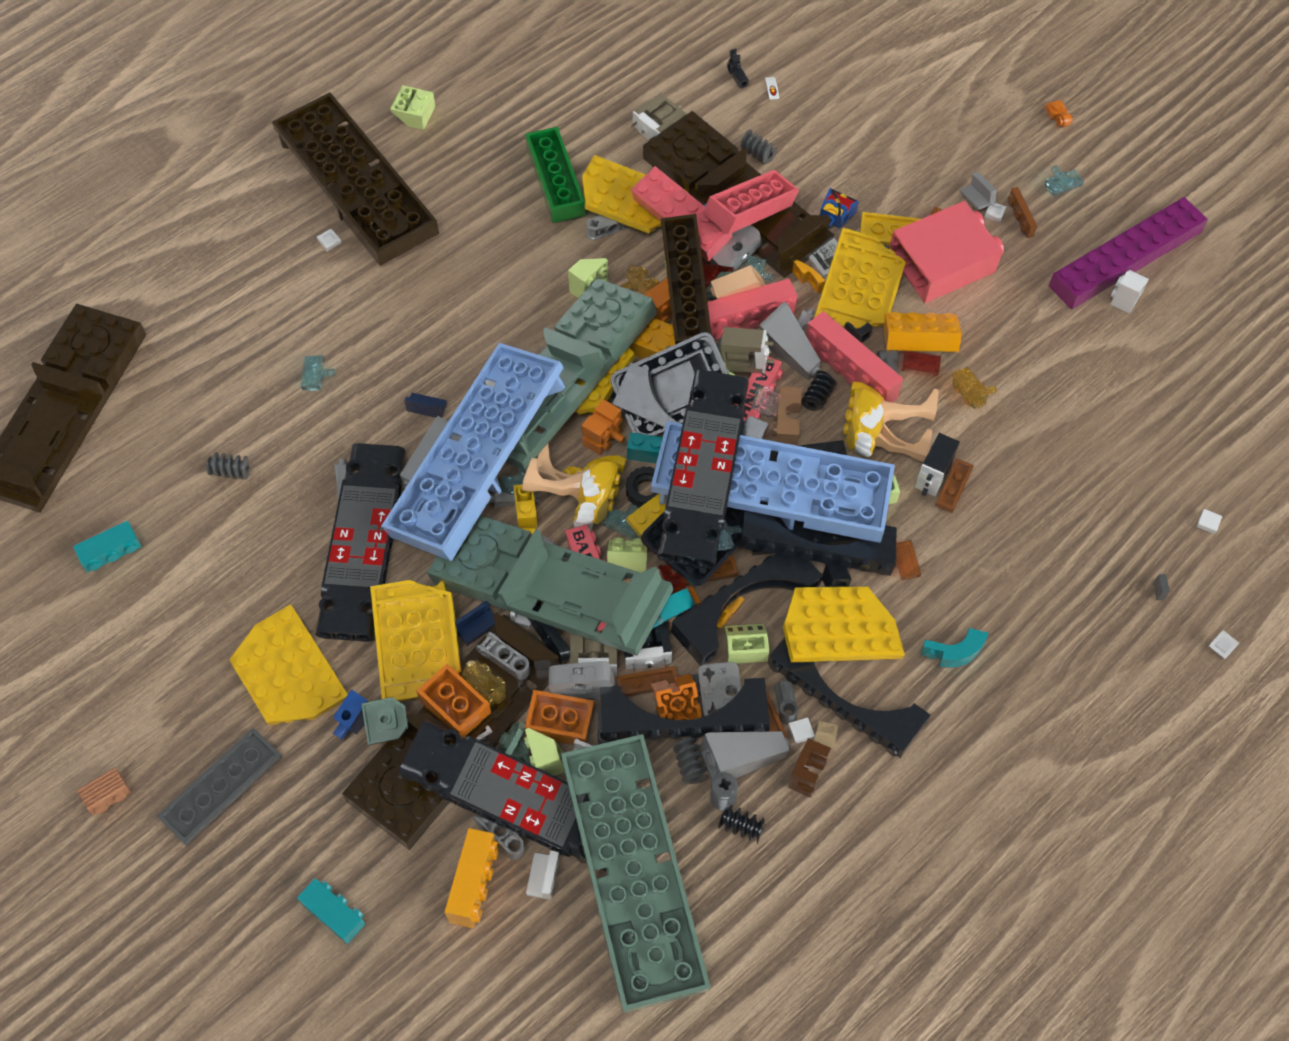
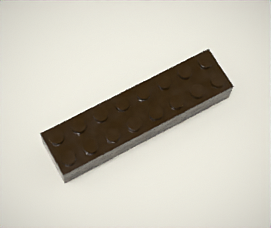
M696 214L661 218L675 345L703 332L711 334Z

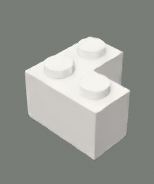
M1131 270L1127 271L1125 275L1119 277L1115 285L1116 287L1110 296L1113 298L1110 305L1130 314L1149 279Z

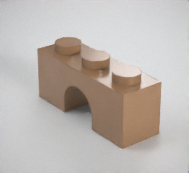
M780 386L779 393H775L774 404H778V409H774L773 420H777V424H773L772 435L776 436L775 442L798 444L800 419L790 418L788 414L800 413L802 388Z

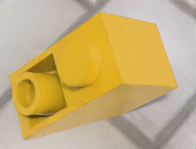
M523 484L513 485L518 527H538L534 492L523 490Z

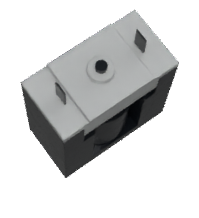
M938 433L921 466L915 488L922 491L921 495L926 496L928 493L936 497L953 464L960 441Z
M667 622L651 630L638 656L623 651L626 670L662 666L663 664H665L666 668V664L672 663Z

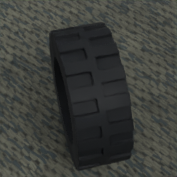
M650 466L636 468L627 477L626 496L633 506L640 508L659 494L654 492L652 495L644 496L637 490V486L641 481L653 480L655 468Z

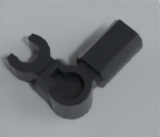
M735 48L729 52L730 59L727 62V69L730 74H733L738 87L744 88L748 86L749 79L741 68L740 54L737 55V49Z

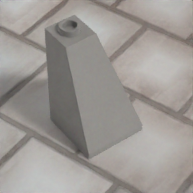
M784 301L759 327L760 330H766L768 341L773 342V346H768L769 350L809 381L812 377H815L818 371H821V360L788 304Z
M439 416L435 418L401 472L400 478L404 488L407 487L448 423L445 419ZM452 434L449 439L459 442L462 436Z
M782 731L706 733L699 752L702 753L701 757L712 781L715 775L726 772L738 778L786 758L790 751V743L787 738H784Z

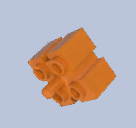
M602 399L594 409L592 416L589 415L581 425L582 434H584L582 445L601 456L604 451H608L611 447L612 439L623 443L625 436L621 435L623 430L621 409Z
M690 674L675 677V682L670 684L667 680L651 683L653 698L657 704L655 706L657 716L672 720H690L702 717L700 704L696 699L698 697L696 683Z

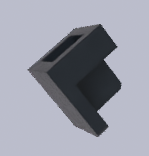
M846 322L844 329L863 343L871 337L873 326L867 322L861 328L856 329L851 323Z
M834 564L825 565L822 573L825 587H849L852 579L847 568Z

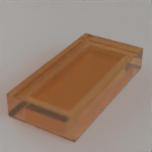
M912 540L896 542V562L901 580L921 577Z

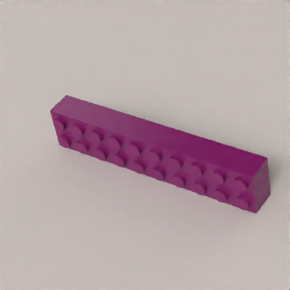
M1183 197L1054 272L1049 287L1072 310L1116 284L1119 277L1125 275L1127 271H1138L1200 234L1208 219Z

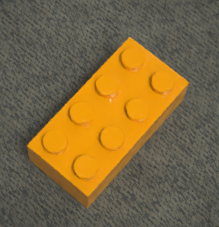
M891 312L885 313L883 326L886 350L959 352L962 331L957 314Z
M653 318L629 348L634 352L635 356L645 359L665 350L668 346L675 345L673 325Z
M468 828L445 908V915L450 924L474 929L475 924L481 920V902L486 901L488 894L486 884L487 881H491L494 868H491L492 862L497 860L499 854L498 842L495 840L494 833Z

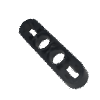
M536 603L535 607L533 608V611L538 612L540 610V606L538 605V603ZM527 617L547 648L559 656V662L568 660L570 658V651L553 626Z

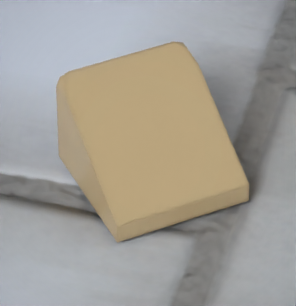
M818 721L814 741L833 749L839 725Z

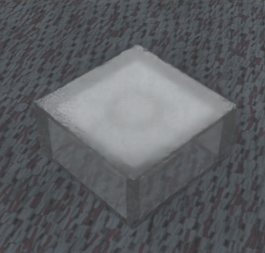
M767 386L757 387L752 409L767 418L774 417L777 413L781 395Z

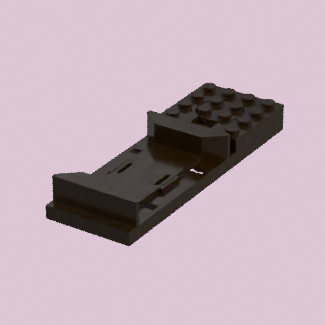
M331 92L272 121L273 127L279 135L281 146L284 149H291L334 203L339 219L341 221L344 220L379 266L439 234L438 223L435 217ZM345 121L348 123L346 126H338ZM376 159L380 161L379 163L373 166H370L368 164ZM333 182L335 186L329 188L327 185Z
M693 111L643 145V159L652 167L656 166L702 205L707 204L710 196L761 175L746 162V148L738 152L739 148ZM793 202L791 207L751 224L760 232L762 243L766 240L771 243L764 249L758 248L754 253L785 278L792 273L794 261L798 260L805 263L809 260V256L834 238V234L828 230L830 217L828 215H810L797 203Z
M75 304L41 358L43 365L32 362L31 366L37 378L0 436V454L3 453L0 458L1 501L41 513L146 337L141 322ZM77 412L88 415L85 420L75 417ZM44 467L55 469L52 475L42 472Z
M497 612L493 615L495 625L488 632L496 635L501 641L528 659L531 669L529 677L523 680L516 679L493 661L482 656L476 650V646L461 662V672L459 673L468 684L490 703L491 714L467 736L476 739L480 734L487 731L485 728L489 725L493 732L486 736V738L491 741L488 745L494 748L499 744L502 734L504 732L507 733L530 707L533 691L523 685L527 679L537 685L535 690L543 691L549 684V667L567 663L566 660L559 662V656L550 651L543 641L505 614L501 616ZM485 635L477 645H481V643L486 639L487 635ZM503 654L500 658L507 659L509 654ZM519 665L516 667V670H523L525 666ZM425 706L417 714L407 715L409 727L402 737L397 740L387 741L342 793L347 803L408 850L414 846L450 803L439 797L437 792L425 790L421 784L398 774L402 762L425 719L447 730L450 729ZM450 737L444 739L447 745L455 744L454 739ZM427 775L425 777L426 781L429 783H434L437 781L436 777L433 775Z

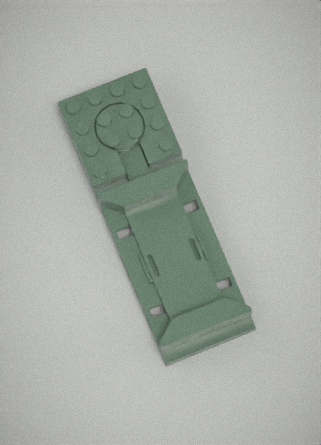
M596 278L554 326L555 331L546 327L543 329L547 346L539 355L561 362L563 370L559 377L565 389L545 397L507 458V462L526 470L531 459L537 457L657 314L651 297ZM580 379L586 383L581 386L576 384L575 381ZM538 426L545 429L543 434L534 431L535 428Z
M481 515L453 560L449 561L437 556L427 571L434 585H438L442 581L447 590L482 602L487 601L490 605L638 656L673 591L671 582L662 580L656 567L640 573L547 543L538 529L532 535L530 531ZM563 557L569 558L567 562L561 561ZM625 577L631 579L629 583L623 581ZM538 600L543 601L544 603L538 612L533 611ZM600 622L607 623L601 634L595 632Z
M643 734L561 753L563 775L568 784L622 1014L708 992L711 986ZM649 779L651 786L638 789L637 781ZM588 794L589 801L577 803L576 796ZM669 852V861L657 863L656 855ZM606 868L608 876L596 879L594 871Z

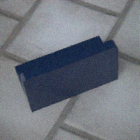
M411 393L410 397H405L404 399L408 412L434 418L437 416L442 418L447 407V400L417 393Z
M487 601L455 621L457 634L466 646L487 634L495 625L494 614L490 611Z

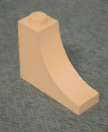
M750 265L711 281L712 287H710L714 298L720 299L764 286L765 283L762 275Z

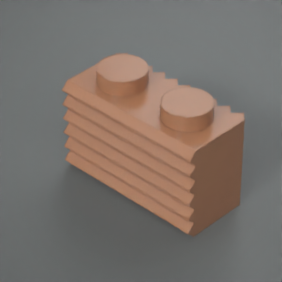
M116 767L77 790L84 805L92 815L105 812L112 803L123 801L127 794L131 793Z

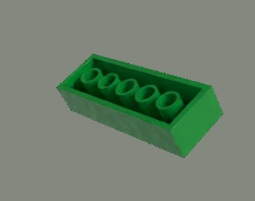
M558 126L526 133V148L552 223L586 216L585 201Z

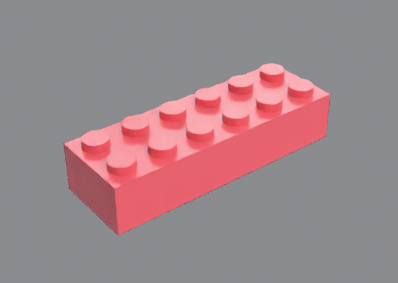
M656 166L631 189L633 199L660 222L661 218L696 214L701 255L708 262L732 238V233L728 235L723 232L720 227L703 214L704 205Z
M772 170L710 196L703 214L729 235L791 207L799 189L776 170Z
M790 279L709 301L708 310L712 337L720 339L723 335L724 327L755 329L784 301L788 304L792 313L795 314L797 293Z
M824 311L808 322L806 337L816 354L822 361L828 363L836 373L842 375L849 384H852V382H862L876 390L884 398V401L894 402L898 398L903 377Z

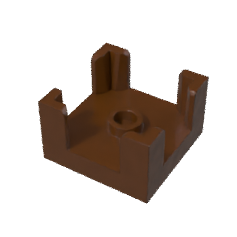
M807 738L792 771L788 788L811 798L818 775L809 771V768L813 766L823 770L828 760L825 757H828L831 748Z

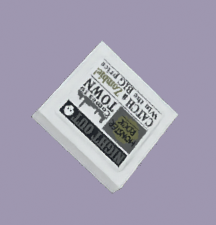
M835 238L809 256V261L823 278L828 275L838 244Z

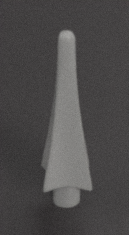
M809 308L807 312L803 310L798 319L802 330L807 327L808 322L814 316L815 311L812 308Z
M339 459L338 465L334 464L338 500L342 480L346 479L347 474L346 459Z
M504 492L490 495L491 498L488 502L495 503L494 508L516 505L515 495ZM534 499L535 503L540 502L539 499Z

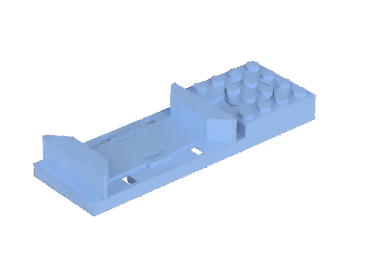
M502 343L497 345L381 527L391 538L446 560H453L491 498L487 490L498 494L501 493L496 476L546 396L565 389L559 377L563 370L561 362ZM486 380L494 381L496 384L494 387L484 385ZM452 434L462 436L459 442L449 438Z
M671 421L666 423L651 484V492L660 493V504L663 505L667 502L682 429L681 423ZM740 435L727 507L781 517L789 530H793L794 521L797 520L804 522L803 528L881 543L895 465ZM771 450L778 452L777 462L769 460ZM760 501L768 502V505L760 504Z

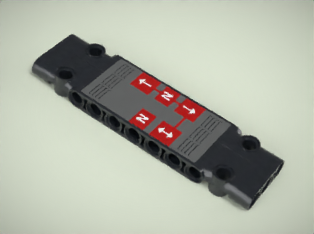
M698 370L694 374L664 512V523L657 557L662 561L706 569L714 568L744 417L743 412L749 384L748 379L745 377ZM712 536L715 539H708L707 537Z
M355 443L352 445L350 459L346 465V479H343L321 586L322 599L319 602L320 612L315 632L317 637L370 642L373 639L374 618L370 586L382 585L386 582L393 538L381 526L401 496L402 481L400 474L403 469L406 453L403 447ZM333 606L332 609L326 610L327 607ZM372 609L371 612L364 613L366 610Z
M426 719L423 721L398 771L399 775L421 784L425 790L437 792V795L446 801L555 852H559L561 855L567 857L574 856L580 863H587L585 855L581 851L583 846L566 781L469 736L462 737L453 729L447 730ZM450 737L454 739L455 744L447 745L444 739ZM427 775H433L436 777L437 781L434 783H429L426 781L425 777ZM588 794L576 796L577 803L589 801Z

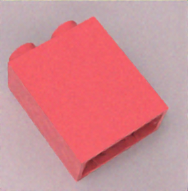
M966 201L894 230L889 247L897 256L906 261L903 274L924 303L995 273L1001 256L1004 253V246L1000 238L991 236L985 228V222L981 213L972 211Z

